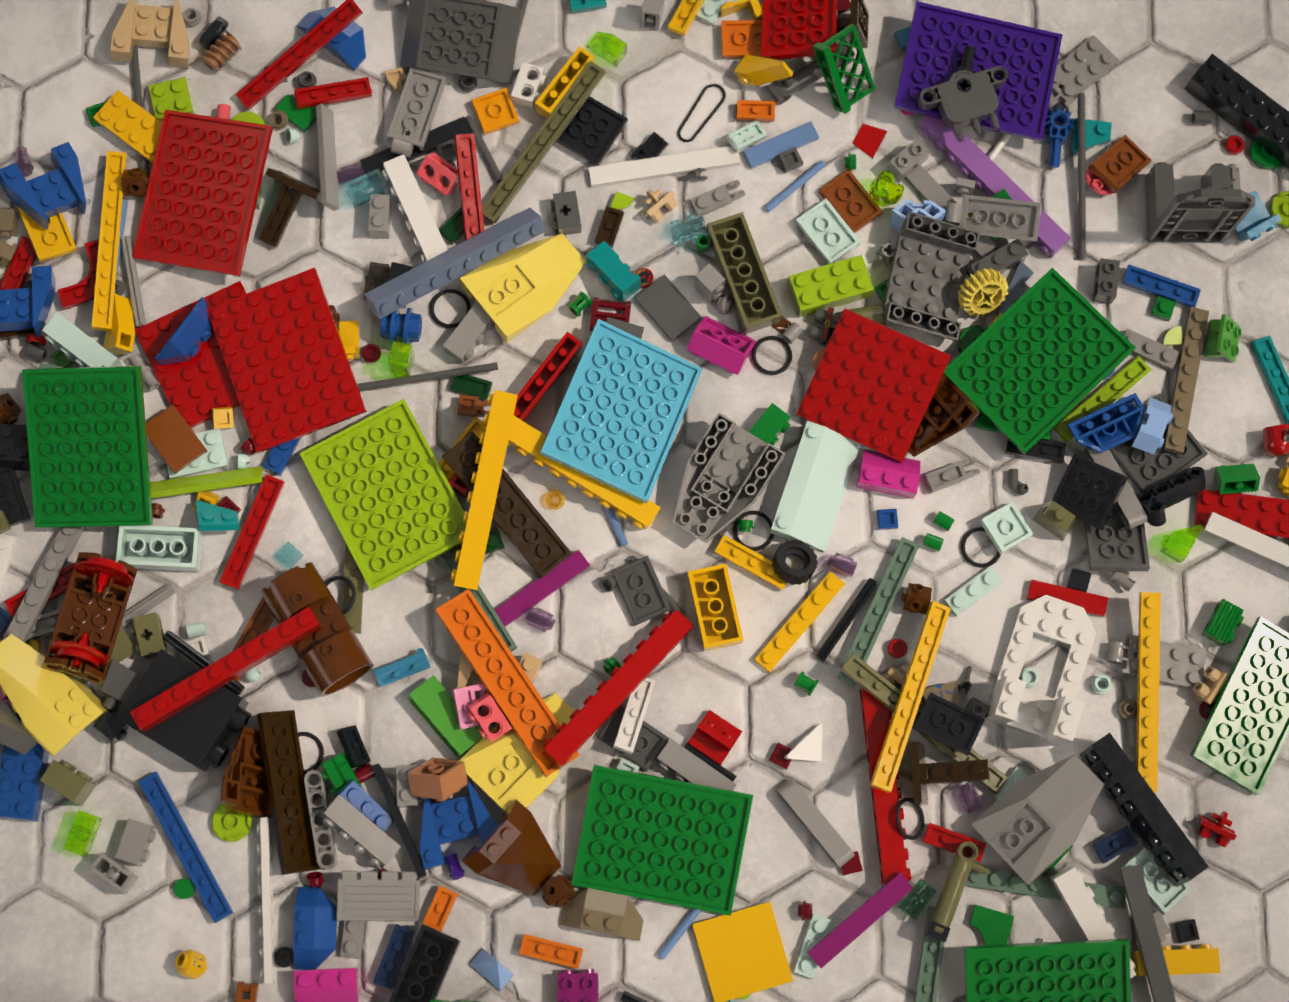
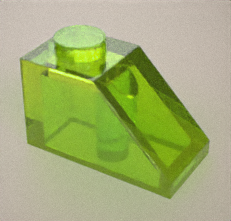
M597 31L586 45L588 49L615 67L618 66L627 54V44L610 33Z
M1197 525L1173 531L1169 535L1166 534L1160 543L1162 545L1160 552L1181 563L1189 554L1203 526Z

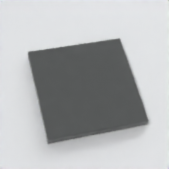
M1161 394L1154 397L1156 400L1167 403ZM1165 429L1164 434H1163V437H1162V438H1164V439H1165L1166 429ZM1189 430L1187 431L1185 448L1182 454L1163 450L1162 445L1161 449L1157 448L1153 455L1132 447L1133 439L1109 449L1116 462L1140 492L1189 469L1208 455Z

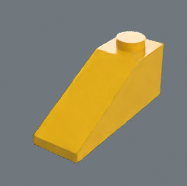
M748 54L744 56L734 70L741 84L752 86L785 79L793 75V72L784 61Z

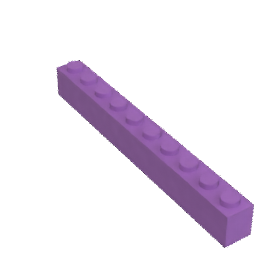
M926 116L920 122V133L925 138H929L933 142L934 147L942 151L946 155L947 160L959 168L962 175L976 181L975 187L978 190H982L986 197H993L1005 188L1013 200L1034 202L964 133V140L959 141L954 129L947 127L942 119ZM1041 209L1038 238L1035 243L1040 247V251L1044 255L1052 258L1069 242L1071 237Z

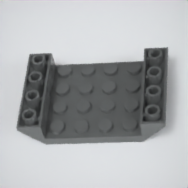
M410 0L400 66L511 84L522 9L483 0Z
M909 211L896 240L882 306L885 321L958 341L962 323L957 321L960 308L957 299L959 296L958 291L961 290L960 285L965 283L964 279H966L970 254L977 249L980 232Z

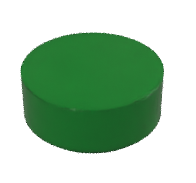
M182 878L175 883L174 893L178 898L188 899L195 893V886L190 879Z

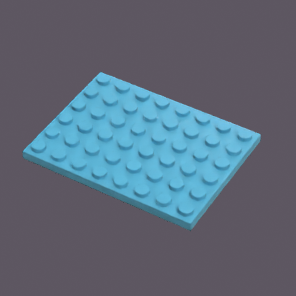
M598 319L539 454L641 502L647 503L703 368Z

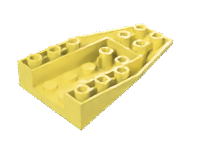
M561 233L512 249L460 277V286L471 300L475 299L494 322L495 330L508 343L554 309L586 261L564 234Z
M556 693L543 699L560 726L563 723L567 725L571 719L569 717L574 710ZM498 724L491 731H495L498 728ZM513 728L492 742L488 738H482L459 760L465 762L466 775L494 800L503 811L515 799L528 808L551 785L560 770H557L545 778Z

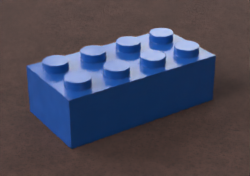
M39 743L25 755L6 745L3 746L0 764V818L38 822L44 790V783L40 779L47 770L49 753Z

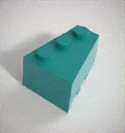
M605 241L586 254V265L592 272L596 271L600 282L611 289L610 293L616 300L619 299L623 303L640 290L641 277L638 274L634 276L628 270L630 266L627 263L623 264L619 259V255Z

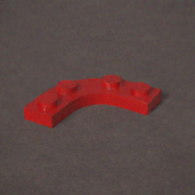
M99 239L84 244L90 262V270L85 279L75 285L57 290L64 310L94 299Z

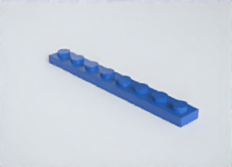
M156 771L138 781L214 923H218L233 914L234 912L158 772Z

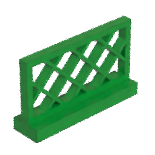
M850 24L825 42H817L813 45L834 110L846 114L851 111L850 106L875 90L855 25ZM851 32L850 42H844L846 35ZM838 42L835 53H832L830 45ZM843 44L848 45L845 57L840 55ZM853 47L857 50L855 59L850 58ZM838 58H843L841 68L837 69ZM848 61L853 62L850 72L845 71ZM858 64L862 65L860 76L855 74ZM844 73L849 75L846 85L842 84ZM854 76L858 77L856 87H850ZM863 80H866L868 87L862 91L860 89ZM849 89L854 90L850 100L847 99Z

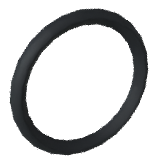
M443 290L439 292L431 302V316L433 320L442 327L456 328L461 321L455 324H445L438 320V318L436 317L434 313V305L437 299L447 293H454L461 296L464 299L467 306L466 314L471 309L470 302L468 298L458 290Z
M767 336L755 344L752 350V360L756 368L768 375H777L784 372L790 366L792 350L784 339L777 336ZM777 340L787 348L788 361L780 370L768 371L758 364L756 351L758 346L764 341Z
M754 510L747 511L741 514L734 523L733 533L735 540L753 551L764 549L771 543L774 534H770L768 540L758 547L745 545L738 537L735 525H737L738 519H743L748 515L754 514L763 517L768 522L771 530L773 523L766 514Z
M983 527L971 529L964 535L961 542V551L966 561L973 566L981 568L989 567L996 563L1001 556L999 552H997L996 557L992 561L983 564L976 563L968 557L965 551L967 538L977 531L986 532Z
M334 576L325 582L326 586L335 580H344L350 585L352 590L350 604L342 611L345 615L354 605L356 598L355 586L345 576Z
M299 732V737L307 736L314 739L320 750L317 763L313 767L304 770V774H306L308 771L316 770L322 763L324 748L317 736L308 732Z
M906 797L900 800L895 810L897 828L904 838L915 840L920 837L924 830L925 821L922 808L914 803L913 798ZM905 802L913 803L920 815V829L914 836L907 835L900 824L899 811Z

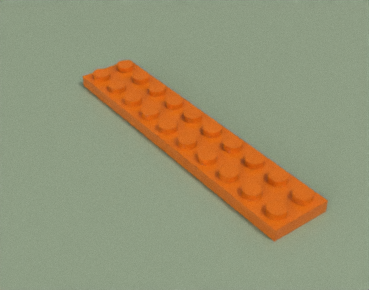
M467 589L436 608L435 613L545 778H547L558 769L541 754L544 749L542 745L549 737L553 739L558 734L556 730L560 727V724L471 591ZM578 751L568 760L566 764L580 756Z

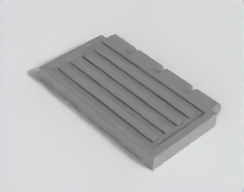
M342 871V878H338L336 920L419 921L420 879H416V871H402L401 879H398V871H381V879H377V871H361L360 878H357V871Z

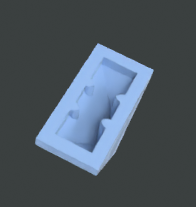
M484 948L470 963L472 967L500 991L514 976Z

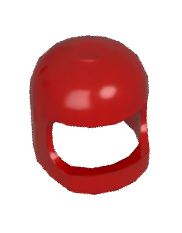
M1289 424L1275 425L1263 429V447L1268 455L1279 457L1289 453V443L1284 442V437L1289 434Z

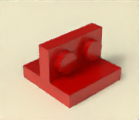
M709 710L688 741V744L721 765L743 731Z

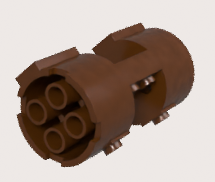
M308 562L304 568L296 566L269 582L270 587L268 589H262L261 595L278 624L307 607H310L322 628L291 646L320 695L327 696L341 689L343 690L360 680L359 678L369 672L374 664L312 562Z

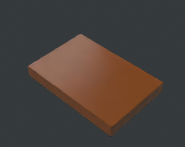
M1124 135L1091 163L1088 168L1108 188L1116 193L1152 160L1132 140Z
M849 169L818 190L823 199H827L854 234L883 214L881 208Z
M173 404L146 423V435L175 474L207 452V449Z

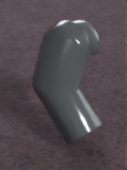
M1009 469V487L1017 495L1026 494L1029 487L1018 480V469Z

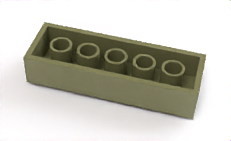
M743 212L707 223L706 233L710 238L711 247L722 276L725 278V284L744 334L781 323L782 313Z

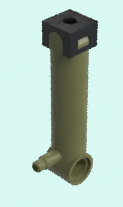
M964 842L955 849V856L931 920L928 921L924 935L942 943L946 942L949 935L950 925L970 871L973 870L985 875L989 871L988 868L974 862L978 856V848L974 843ZM964 847H968L971 850L969 858L964 857L962 854Z

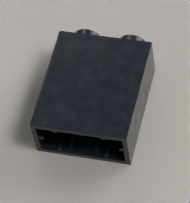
M161 649L116 719L205 772L210 765L217 769L229 752V747L224 745L225 740L231 731L239 734L251 717V713L245 710L249 703L222 686L148 731L140 730L130 712L198 672Z

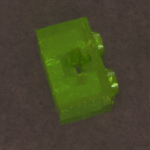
M393 341L388 366L394 377L411 375L415 358L412 345Z
M78 810L63 849L88 857L103 818Z

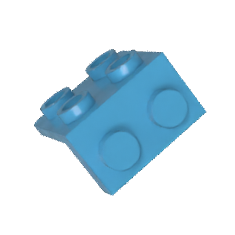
M1257 191L1249 193L1255 196V205L1235 228L1241 241L1248 239L1253 241L1261 237V232L1264 230L1269 232L1277 227L1276 223L1282 221L1279 214L1269 215Z

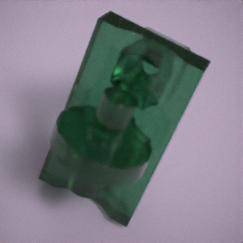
M920 878L898 908L915 920L937 891Z

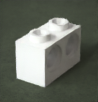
M522 62L511 94L512 103L530 109L534 108L535 102L541 96L539 92L540 87H544L547 76H544V68ZM530 76L537 77L535 80L528 79ZM525 92L531 93L529 97H524L522 94Z

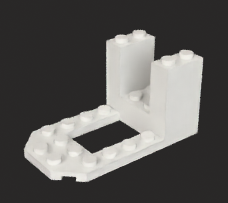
M1044 595L1020 607L988 704L990 708L984 719L1056 745L1073 741L1085 702L1075 698L1096 636V631L1083 607L1049 595ZM1034 633L1070 645L1053 698L1025 689L1027 682L1019 679Z

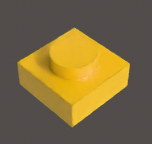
M232 407L212 408L214 429L234 427Z

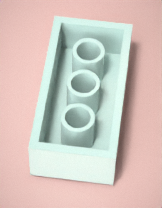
M58 312L42 329L46 334L45 339L50 342L49 344L58 351L60 349L69 360L75 361L79 367L123 366L117 357Z
M119 526L116 562L119 560L125 561L136 569L200 572L203 532L198 531V528Z

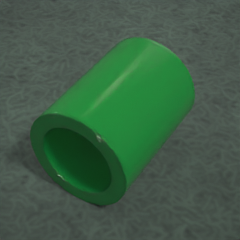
M700 235L697 238L696 248L699 252L705 253L709 250L710 238L707 235Z
M939 511L933 523L949 531L955 519Z
M927 533L922 546L939 552L944 539Z

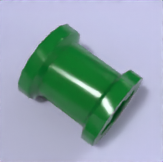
M582 291L578 293L579 296L572 303L569 302L567 304L571 312L578 317L588 305L591 306L593 304L591 299Z
M802 671L793 686L800 687L810 696L819 681L812 680Z

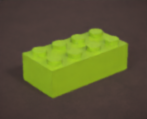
M862 255L790 275L787 282L799 318L814 314L817 309L827 310L829 307L834 308L869 298L874 291Z

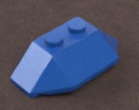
M336 7L309 12L297 27L307 34L332 13ZM353 21L326 44L324 48L354 71L365 60L366 51L363 28Z
M201 297L181 325L155 356L158 364L166 365L189 361L191 357L197 355L199 346L210 338L212 327L207 311L209 307L205 298Z
M1134 393L1067 426L1077 443L1103 453L1136 437L1145 408L1137 394Z
M298 887L293 935L295 970H316L336 950L337 906L319 887H315V889L311 887Z

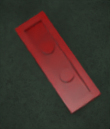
M928 823L922 841L955 854V849L961 843L972 842L978 848V856L975 859L978 863L981 862L987 844L932 823ZM968 847L962 849L963 856L966 858L971 856V850Z

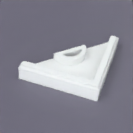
M822 724L816 725L808 735L798 742L785 755V759L820 762Z

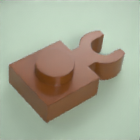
M460 394L457 415L477 417V412H481L485 416V413L489 412L484 410L488 400L479 402L478 396Z

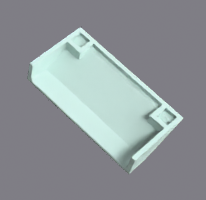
M807 421L769 534H774L790 541H802L808 544L810 548L825 552L860 443L827 427Z

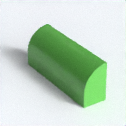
M434 675L409 694L407 700L458 760L483 738L478 730V726L459 729L454 698Z

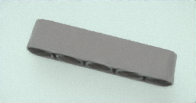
M1088 447L1084 449V454L1088 460L1124 475L1110 450L1099 453ZM1126 481L1114 508L1126 528L1130 530L1146 523L1148 519L1142 505L1128 481Z
M311 770L306 773L304 783L316 857L320 867L330 870L337 865L338 861L333 828H329L325 824L317 825L316 818L329 805L325 779L320 772ZM313 775L319 776V783L316 785L310 784V778ZM322 795L323 801L320 805L313 804L314 796ZM327 834L329 842L326 845H321L319 843L320 837ZM330 854L332 856V863L325 866L322 859L325 855Z
M793 778L777 790L781 799L838 868H841L855 856L850 847Z

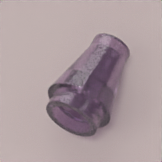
M18 147L16 149L15 163L23 176L26 177L32 174L34 167L27 148Z

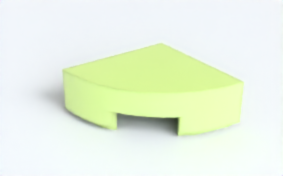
M1181 326L1169 330L1162 344L1165 346H1182Z

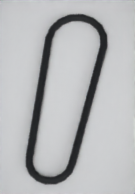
M710 84L703 89L678 130V137L681 141L691 142L695 139L726 98L724 88L718 84ZM710 87L721 89L723 98L691 139L682 138L681 130L705 91Z

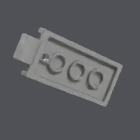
M1094 35L1056 66L1048 110L1054 109L1059 102L1067 108L1078 98V93H1084L1120 61Z
M410 67L387 134V141L394 139L391 146L392 153L404 154L405 157L410 158L414 145L423 151L447 82V77Z
M964 194L962 195V204L947 202L945 222L959 223V226L980 232L982 236L1037 242L1042 203ZM970 212L973 213L972 217H969Z
M1127 634L1126 644L1111 641L1109 643L1107 662L1123 664L1121 674L1138 677V636ZM1160 641L1159 682L1193 689L1196 683L1203 681L1207 651Z

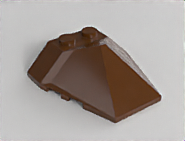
M943 374L908 450L913 457L965 429L980 414L975 403L952 383L945 374Z
M243 727L221 781L220 802L226 811L256 818H273L260 733L258 730Z
M515 799L503 812L504 820L479 848L474 845L461 861L480 876L535 896L540 891V888L545 885V882L561 867V864L532 813Z

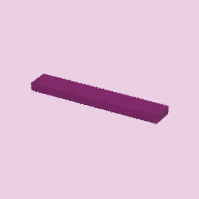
M578 549L543 578H538L496 608V614L503 625L507 627L590 567V564Z
M899 872L807 953L822 969L907 895L913 887Z

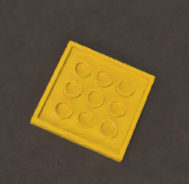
M770 902L732 912L731 915H722L692 924L714 1002H725L793 982Z

